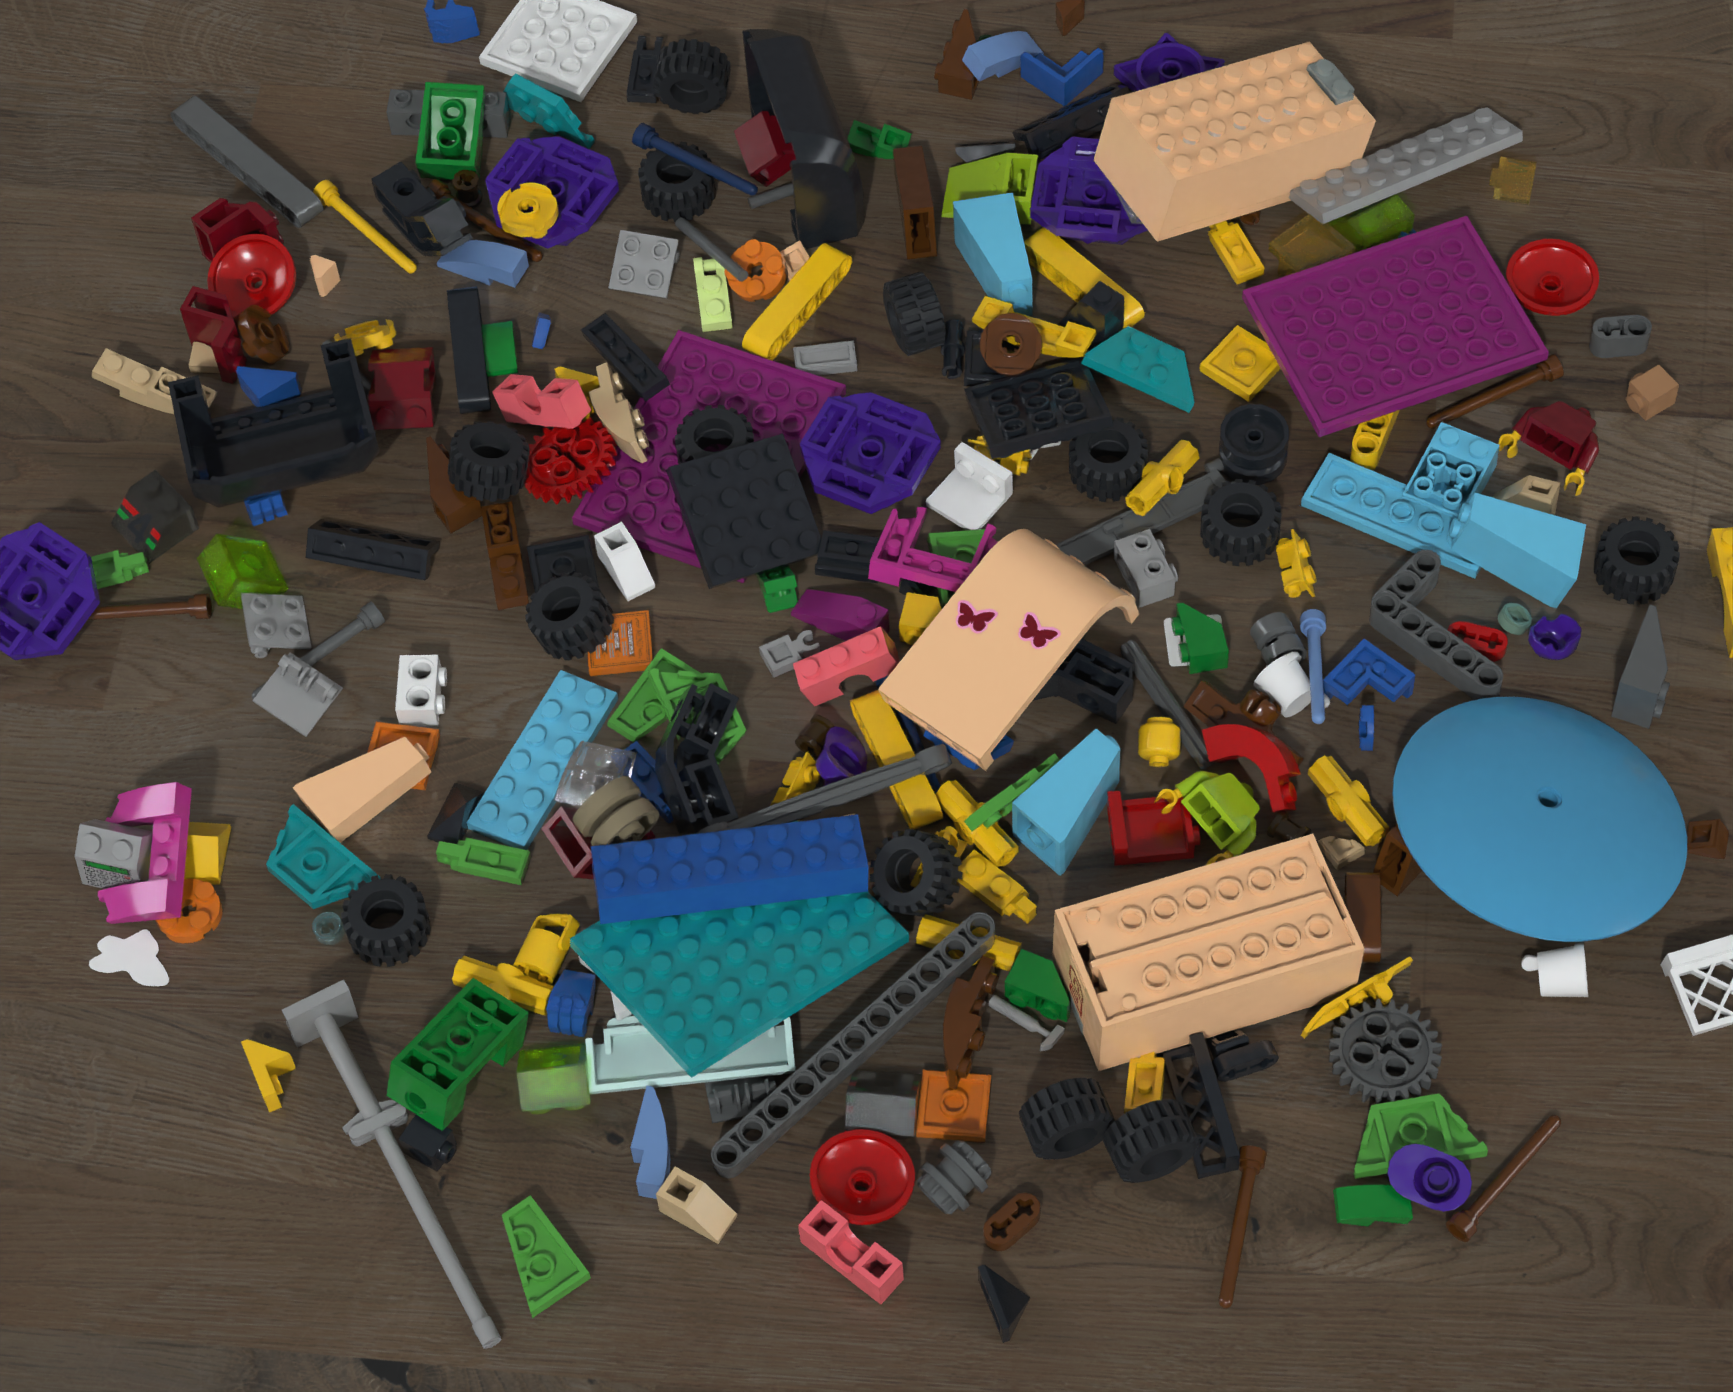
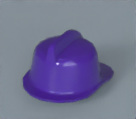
M835 726L829 729L826 734L824 748L815 763L817 771L823 778V786L866 772L867 754L864 747L851 732L842 727Z
M1415 1143L1405 1145L1397 1150L1389 1161L1387 1172L1390 1184L1397 1193L1416 1203L1444 1212L1455 1210L1464 1204L1470 1195L1472 1187L1470 1172L1465 1164L1454 1156L1432 1147Z

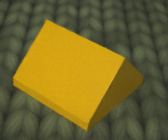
M189 822L184 879H198L214 885H220L231 832L230 824Z

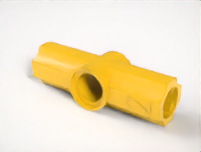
M1180 440L1160 462H1148L1143 469L1142 480L1125 497L1127 507L1131 508L1136 515L1145 516L1166 493H1178L1183 484L1184 474L1200 459L1198 449L1193 447L1190 441Z
M1324 755L1317 759L1308 769V776L1325 795L1327 805L1333 816L1340 822L1345 821L1365 846L1373 847L1380 843L1389 832L1390 827L1371 805L1369 794L1364 786L1357 780L1352 781L1332 756L1327 757Z
M948 780L941 785L935 795L941 809L953 820L961 838L969 845L975 844L995 866L1004 867L1009 864L1019 852V846L998 825V821L988 829L981 825L974 831H971L964 822L985 803H977L957 780Z
M925 915L922 917L918 928L916 944L933 949L960 924ZM979 927L971 933L976 937H984L988 934V931L985 928ZM995 935L994 945L983 956L994 959L996 968L1010 972L1021 950V943ZM956 949L948 952L952 959H960L964 955L962 951Z
M463 956L457 961L452 977L453 985L464 988L474 978L521 1008L546 1016V1007L554 987L553 985L526 977L521 970L510 964L500 963L494 966L467 956Z

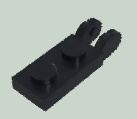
M638 36L637 47L633 52L626 95L627 102H657L653 83L658 56L664 47V37L657 36L654 50H646V36Z

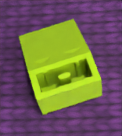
M1004 153L950 167L942 217L953 218V201L1013 193L1020 224L1031 225L1030 208L1038 168V155Z

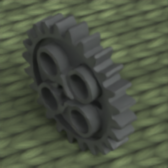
M1377 999L1375 1008L1372 1009L1369 1004L1363 1002L1361 1013L1353 1007L1350 1008V1019L1345 1016L1340 1017V1027L1334 1026L1332 1033L1334 1038L1330 1039L1329 1049L1332 1050L1329 1052V1062L1335 1063L1333 1064L1332 1073L1333 1075L1342 1074L1339 1085L1343 1086L1350 1083L1349 1094L1351 1096L1361 1091L1362 1102L1367 1101L1372 1096L1375 1097V1104H1380L1382 1098H1387L1388 1102L1395 1101L1397 1097L1401 1100L1408 1099L1409 1093L1414 1097H1420L1421 1087L1429 1090L1431 1079L1437 1078L1439 1069L1436 1067L1440 1066L1442 1056L1438 1055L1441 1052L1442 1044L1435 1042L1437 1041L1438 1032L1428 1031L1431 1024L1430 1019L1419 1022L1420 1010L1410 1015L1407 1013V1003L1400 1010L1395 1009V1001L1392 999L1388 1007H1383L1380 999ZM1378 1029L1383 1034L1373 1035L1368 1030ZM1410 1042L1415 1047L1405 1048L1401 1045V1043ZM1365 1057L1370 1062L1359 1063L1355 1058ZM1389 1070H1396L1402 1075L1394 1077L1387 1072Z

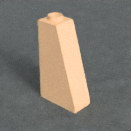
M403 737L297 783L293 789L323 828L341 843L429 775L431 770L426 761L430 757L419 743L413 746L406 737Z

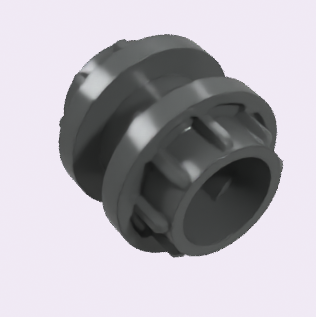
M962 1140L956 1141L952 1146L945 1143L939 1149L944 1159L936 1167L926 1161L920 1167L924 1174L917 1180V1186L946 1215L952 1214L957 1209L964 1212L970 1206L964 1197L973 1188L983 1193L988 1188L985 1181L991 1176V1168L973 1148Z

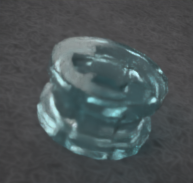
M324 912L318 915L312 923V930L321 944L334 945L345 934L341 919L336 913ZM332 923L335 929H329L330 933L324 934L322 927L327 928L326 924Z

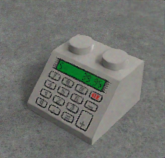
M98 819L80 823L75 860L82 884L107 889L148 881L153 832Z

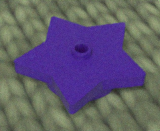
M1164 33L1157 44L1146 50L1140 58L1114 65V76L1125 86H1128L1132 92L1225 66V61L1219 58L1201 56L1194 49L1179 44L1170 34Z

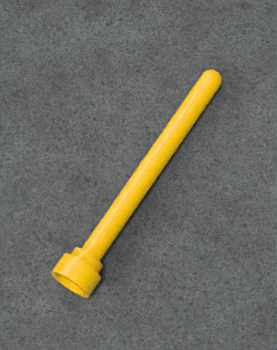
M323 180L316 185L313 193L319 198L323 206H332L407 273L412 274L417 270L416 264L340 198L338 188L332 182Z

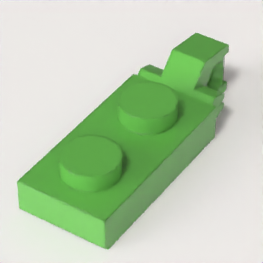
M119 550L91 557L97 589L132 580L133 576L136 577L149 572L147 559L143 552L128 555V553H120Z
M467 837L465 841L459 840L458 844L439 841L436 850L437 861L450 865L452 870L522 885L531 858L530 851Z

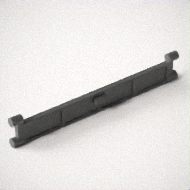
M1217 458L1205 464L1206 475L1182 485L1176 494L1166 493L1145 516L1136 515L1131 509L1056 544V546L1068 556L1072 555L1084 565H1087L1113 553L1114 541L1148 529L1154 534L1201 512L1207 494L1211 495V490L1214 487L1222 488V483L1226 482L1219 472L1224 469L1222 461Z

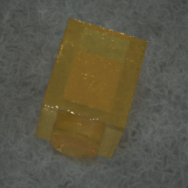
M1500 157L1498 169L1492 168L1489 186L1495 187L1493 199L1529 204L1537 162Z

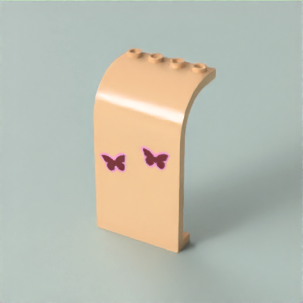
M1018 529L1002 538L983 557L878 688V691L884 702L986 771L994 761L991 752L1090 627L1103 614L1115 607L1121 609L1124 612L1126 621L1132 624L1139 615L1135 603L1136 599L1127 590L1119 589L1111 584L1101 573H1094L1085 567L1076 557L1068 556L1050 540H1044L1028 529Z

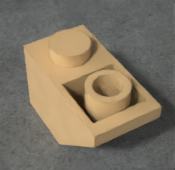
M1529 475L1496 492L1493 498L1555 515L1560 483Z
M676 1166L656 1193L660 1212L717 1244L720 1243L737 1217V1213L706 1183Z

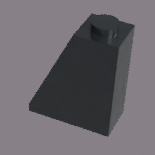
M1099 281L1058 325L1065 327L1067 322L1070 321L1096 329L1097 334L1088 348L1090 351L1123 330L1124 296Z

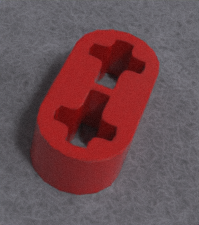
M1464 621L1454 622L1447 629L1457 637L1459 634L1465 635L1463 641L1492 662L1502 659L1506 654L1508 639L1498 629ZM1490 641L1497 643L1495 649L1488 648Z

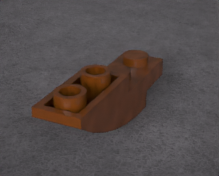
M512 501L483 506L481 511L497 608L502 610L527 605L529 603L528 590Z
M985 956L981 957L970 981L956 978L946 1005L943 1023L944 1064L949 1087L955 1090L961 1078L966 1079L972 1066L971 1057L974 1051L979 1052L983 1046L985 1032L982 1031V1016L986 1006V1001L984 1000L988 993H994L999 979V975L995 974V960Z

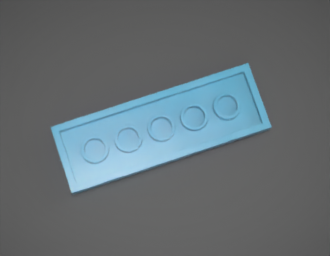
M1328 453L1302 497V507L1414 554L1421 550L1436 552L1440 557L1441 565L1474 579L1476 578L1481 567L1451 550L1453 537L1449 536V529L1453 520L1452 517L1403 498L1402 493L1407 486L1406 484Z
M560 670L466 822L468 829L510 847L528 850L617 703V692Z

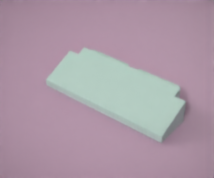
M628 1016L620 1021L616 1018L610 1019L607 1023V1029H603L604 1044L595 1045L592 1038L585 1039L590 1094L646 1089V1086L657 1088L791 1074L796 1071L790 1017L784 1020V1025L770 1028L692 1078L635 1016Z

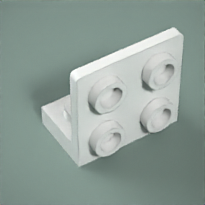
M961 442L954 450L955 469L926 499V506L965 530H979L1013 494L1012 472Z

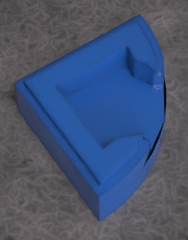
M538 313L532 347L539 349L545 347L551 319L547 314Z
M1362 705L1358 722L1359 746L1361 751H1373L1374 705Z

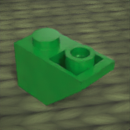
M1177 603L1176 617H1171V625L1174 636H1180L1181 644H1178L1181 663L1187 662L1189 674L1228 668L1229 650L1222 624L1184 603Z
M1021 949L1005 980V998H1008L1016 1006H1028L1040 1011L1048 1019H1060L1067 1022L1070 1017V1001L1053 961Z

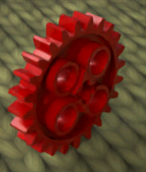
M591 417L585 422L582 419V422L573 429L554 427V429L549 430L544 427V435L542 437L534 435L533 438L536 443L534 445L528 444L529 458L524 486L529 494L532 493L535 499L541 497L544 503L550 501L551 498L555 504H558L562 498H565L566 502L570 503L573 495H577L579 499H582L583 491L587 490L593 493L592 485H602L601 476L611 475L608 467L616 465L613 457L618 455L615 449L617 444L612 435L609 434L601 421L594 423Z

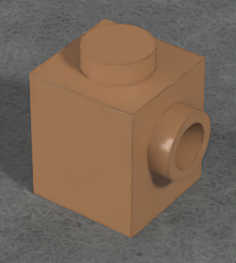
M1657 365L1645 373L1636 374L1630 380L1626 401L1630 409L1636 413L1638 412L1646 421L1675 404L1679 384L1660 365Z

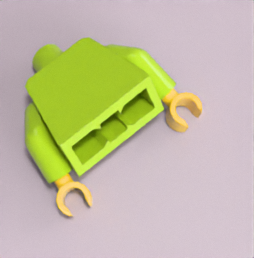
M1197 771L1175 785V790L1163 789L1160 791L1154 801L1156 803L1162 798L1167 799L1170 804L1161 811L1162 814H1167L1172 811L1178 799L1182 797L1181 803L1221 850H1226L1223 854H1217L1209 859L1206 865L1241 855L1255 840L1257 822L1254 817L1260 810L1259 805L1253 799L1254 793L1251 786L1246 783H1240L1231 773L1219 776L1212 772Z

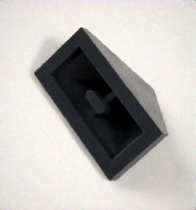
M1014 141L955 144L956 154L967 163L1004 153H1013L1015 150Z
M454 783L427 835L428 839L438 843L443 841L452 844H458L459 840L462 841L468 830L466 822L481 800L484 792Z
M985 1264L978 1266V1281L1003 1343L1010 1341L1030 1297Z

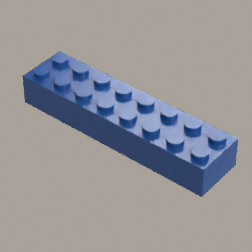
M858 814L591 846L592 870L600 924L868 892L869 866Z

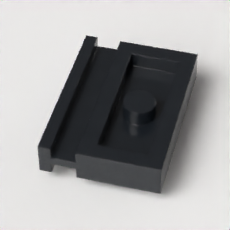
M823 530L817 564H815V575L878 584V581L868 579L870 559L880 538Z

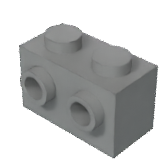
M1150 529L1114 541V560L1132 595L1135 597L1139 608L1174 596L1175 582L1178 581L1176 569L1172 563H1167L1164 546L1160 539L1155 540Z

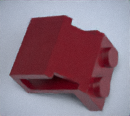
M761 111L734 130L749 175L765 187L791 170L790 162L796 160L792 144H785L776 116H770L769 111Z
M219 198L191 217L202 255L210 263L225 244L239 236L263 234L273 237L284 244V240L277 229V225H279L277 217L271 210H264L257 202L249 201L244 205L228 203L227 199Z
M192 286L180 308L191 345L193 346V342H200L210 346L213 350L222 381L234 384L238 377L236 373L237 366L246 367L247 359L244 356L241 339L238 336L227 297L221 293Z
M433 347L372 350L368 362V371H374V378L369 391V408L374 430L434 427L432 390L436 379Z
M561 806L541 829L574 878L594 880L591 856V840L593 837H584L572 821L579 808ZM563 819L568 827L557 826V824ZM650 830L641 840L655 839L656 837Z

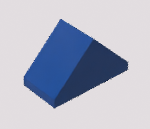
M237 366L236 373L241 389L256 408L295 399L301 395L302 388L297 372Z

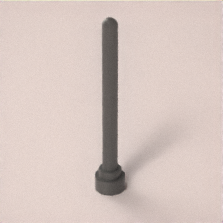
M370 601L360 608V613L356 615V620L300 659L312 666L362 630L366 629L368 631L371 628L375 630L385 623V619L379 609ZM266 683L252 692V699L256 697Z

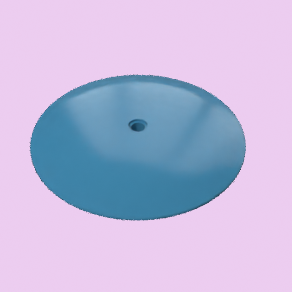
M1492 697L1465 702L1439 713L1422 725L1403 749L1397 763L1393 778V808L1398 828L1412 857L1431 881L1453 901L1476 916L1501 928L1529 937L1562 942H1583L1620 935L1638 927L1659 912L1672 897L1680 883L1687 858V833L1682 811L1673 790L1654 763L1637 746L1610 726L1578 710L1549 701L1524 697Z

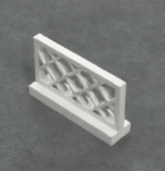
M1733 935L1668 953L1660 964L1665 977L1669 976L1693 1036L1733 1024V1012L1723 1007L1729 994H1733V977L1730 983L1727 984L1711 976L1714 967L1721 964L1733 969ZM1709 968L1707 974L1701 971ZM1692 974L1702 979L1703 982L1698 993L1696 994L1684 988L1680 976ZM1707 982L1726 991L1719 1005L1701 996ZM1688 998L1694 1000L1693 1003H1692V1005L1690 1004V1001H1689ZM1697 1003L1716 1011L1712 1021L1698 1024L1694 1014ZM1720 1014L1726 1016L1724 1018L1718 1019Z

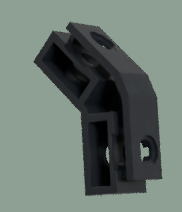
M402 162L397 163L371 179L375 197L384 207L382 208L384 215L423 256H444L472 239L470 233H461L460 229L468 225L464 218L466 217V212L461 203L455 201L454 198H446L445 196L437 199L429 187L425 189L421 184L417 173L413 169L408 170Z
M1081 639L1064 660L1070 662L1062 663L1032 701L1060 696L1117 724L1133 700V663Z
M712 683L701 694L696 692L698 686L691 684L683 693L656 750L655 773L679 834L685 833L692 825L697 833L710 825L720 822L729 823L739 818L714 756L739 697ZM692 710L695 714L691 723L688 724L685 721ZM677 734L681 737L674 750V738Z

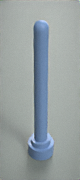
M1310 609L1303 612L1300 616V630L1307 637L1312 721L1315 724H1322L1325 720L1320 636L1326 630V617L1320 610Z

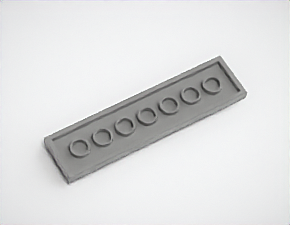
M1488 107L1481 108L1464 117L1453 119L1447 124L1429 129L1418 136L1404 139L1396 145L1380 149L1376 153L1362 159L1353 160L1348 167L1340 170H1329L1325 176L1319 179L1304 180L1300 183L1299 187L1290 191L1289 199L1319 222L1325 224L1523 141V131Z

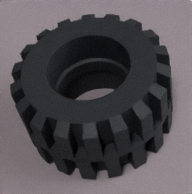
M680 39L679 42H670L668 46H664L661 49V53L658 56L653 83L654 93L657 97H660V101L663 104H668L669 108L680 110L681 113H709L711 109H718L720 104H723L725 101L731 71L730 61L727 60L728 57L725 53L720 52L718 47L711 46L710 43L705 41Z
M681 141L680 144H674L712 163L711 159L707 158V153L704 150L699 151L698 146L694 144L687 146V142ZM657 149L656 151L650 150L646 154L647 159H642L640 163L641 168L638 171L642 201H644L645 208L651 210L653 216H661V220L667 222L669 219H673L676 222L680 217L689 221L693 220L694 215L699 217L704 214L703 209L710 208L711 201L715 198L714 177ZM675 180H685L684 182L677 184L669 183Z
M917 272L884 283L883 301L892 333L900 349L907 356H911L944 345L946 336L944 318L937 295L929 279L922 272Z
M712 405L705 406V410L700 411L698 408L692 411L693 415H686L683 418V424L678 425L676 429L677 435H675L678 464L754 442L751 423L747 422V417L743 413L738 415L737 410L732 407L726 410L725 405H718V408H712ZM712 444H725L728 446L716 452L703 450Z
M1120 417L1112 420L1113 427L1105 428L1098 433L1076 436L1069 443V474H1071V481L1073 484H1077V490L1080 493L1086 491L1087 497L1090 499L1099 497L1101 502H1106V499H1112L1113 502L1120 501L1121 496L1126 497L1142 480V472L1148 461L1147 440L1143 439V432L1140 429L1135 430V424L1130 421L1126 424L1124 419ZM1103 455H1113L1121 460L1114 463H1103L1095 458Z
M479 421L474 422V425L467 424L463 426L462 430H457L451 439L448 464L450 483L455 484L454 488L459 492L463 491L465 496L469 498L473 496L476 497V500L480 501L487 499L492 502L497 501V499H509V495L515 496L519 493V489L524 487L527 475L529 445L526 443V438L518 434V430L508 428L503 423L495 424L494 421H487V423Z
M1235 479V483L1223 482L1222 488L1216 486L1211 490V495L1207 494L1204 499V505H1202L1200 535L1203 538L1202 543L1204 547L1209 548L1211 556H1220L1219 561L1225 564L1227 561H1231L1232 566H1239V563L1244 562L1246 566L1253 565V560L1261 562L1265 560V554L1271 555L1274 552V546H1277L1279 541L1282 513L1280 502H1276L1277 496L1273 492L1267 493L1268 487L1263 484L1256 486V481L1249 480L1248 483H1243L1242 479ZM1234 518H1245L1255 524L1248 527H1236L1227 521Z
M1632 516V520L1628 521L1626 518L1619 519L1618 525L1612 523L1608 526L1607 531H1603L1596 552L1594 574L1597 575L1596 581L1598 585H1604L1603 591L1607 595L1612 593L1614 594L1613 599L1617 601L1625 599L1627 604L1633 605L1634 601H1639L1642 605L1648 604L1650 598L1653 601L1660 599L1661 593L1665 595L1669 591L1670 585L1673 584L1680 552H1678V541H1673L1674 534L1671 531H1664L1665 525L1660 522L1656 525L1653 523V519L1647 517L1646 521L1640 520L1639 516ZM1639 556L1646 559L1650 564L1634 565L1627 562L1623 557Z
M564 573L559 578H556V576L550 578V582L541 584L538 587L539 591L533 593L530 597L532 602L527 604L526 611L528 614L525 615L528 627L548 655L551 654L553 658L560 659L563 657L564 660H572L574 656L577 659L583 658L585 653H593L596 651L595 647L598 644L602 645L606 641L605 635H610L612 631L610 625L614 623L612 607L595 581L593 582L587 575L583 577L581 573H574L570 576L569 573Z
M905 829V831L894 832L893 838L886 837L882 841L884 846L877 847L874 852L877 858L876 860H871L870 867L874 868V873L870 874V882H875L872 890L875 895L880 896L878 901L882 905L889 906V910L915 916H933V912L940 913L945 910L944 904L950 905L954 901L952 894L958 893L961 887L957 885V881L962 879V872L958 871V866L962 865L959 857H954L957 850L954 846L948 845L949 841L937 834ZM920 857L923 865V874L919 884L913 889L909 880L910 868L913 862Z
M385 874L383 879H379L378 875L372 876V881L368 883L364 880L358 883L359 889L357 891L352 889L348 893L350 900H344L342 906L344 912L341 913L343 927L353 952L356 955L359 954L364 962L367 963L372 960L373 965L379 967L382 962L386 963L387 967L395 966L394 962L401 961L402 964L408 962L407 957L409 955L415 957L420 953L419 946L425 947L428 941L426 935H430L431 930L429 915L421 892L417 890L416 885L412 882L407 884L406 878L398 876L395 880L392 874ZM392 912L403 915L395 925L389 928L377 929L370 926L372 921L382 914Z
M1073 1078L1047 1086L1031 1096L1019 1111V1118L1033 1153L1036 1157L1045 1160L1068 1158L1093 1148L1103 1140L1105 1131L1115 1121L1099 1082L1092 1078Z
M1174 1099L1152 1101L1133 1108L1114 1121L1105 1131V1136L1103 1137L1104 1145L1120 1178L1124 1182L1131 1183L1151 1181L1175 1171L1192 1158L1200 1147L1199 1137L1182 1103Z

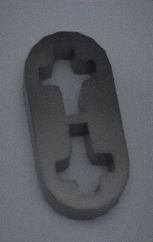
M1263 1040L1225 1052L1217 1056L1212 1061V1065L1218 1080L1227 1082L1267 1069L1278 1061L1279 1056L1272 1041Z

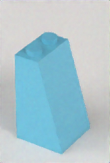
M1013 193L953 201L955 245L987 296L1013 304L1014 312L1032 316V275Z
M1474 493L1468 503L1462 504L1458 519L1453 518L1449 529V536L1453 537L1452 551L1544 604L1557 608L1577 580L1586 524Z
M1095 729L1012 802L1013 836L1059 876L1066 871L1106 805L1107 792L1114 791L1119 783L1120 747L1116 740L1110 735L1105 736L1098 729Z

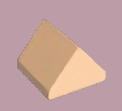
M312 255L310 261L319 295L324 297L340 281L335 261Z

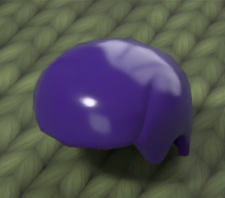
M1560 614L1555 620H1547L1546 616H1543L1535 625L1531 626L1528 641L1539 657L1548 660H1562L1568 658L1577 649L1582 629L1576 620L1565 614Z

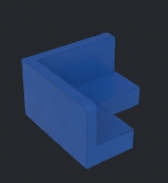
M1097 48L1090 55L1080 51L1063 67L1041 53L1033 57L1029 53L1024 52L1020 55L1021 78L1065 107L1103 73V50Z
M1363 639L1323 679V690L1329 699L1335 696L1348 705L1369 684L1392 702H1395L1401 695L1409 698L1413 694L1415 674L1369 641Z

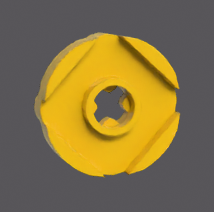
M531 182L519 184L520 189H516L511 192V188L501 196L497 205L502 229L518 237L539 239L546 236L548 229L555 224L559 214L558 204L551 190L545 185ZM529 207H533L532 212L523 213L521 211L527 210Z
M378 320L350 326L345 329V336L340 337L339 333L334 335V339L336 342L351 338L355 356L364 353L363 349L374 346L376 349H384L394 344L392 338L396 336V330L392 320H386L387 325L379 326Z

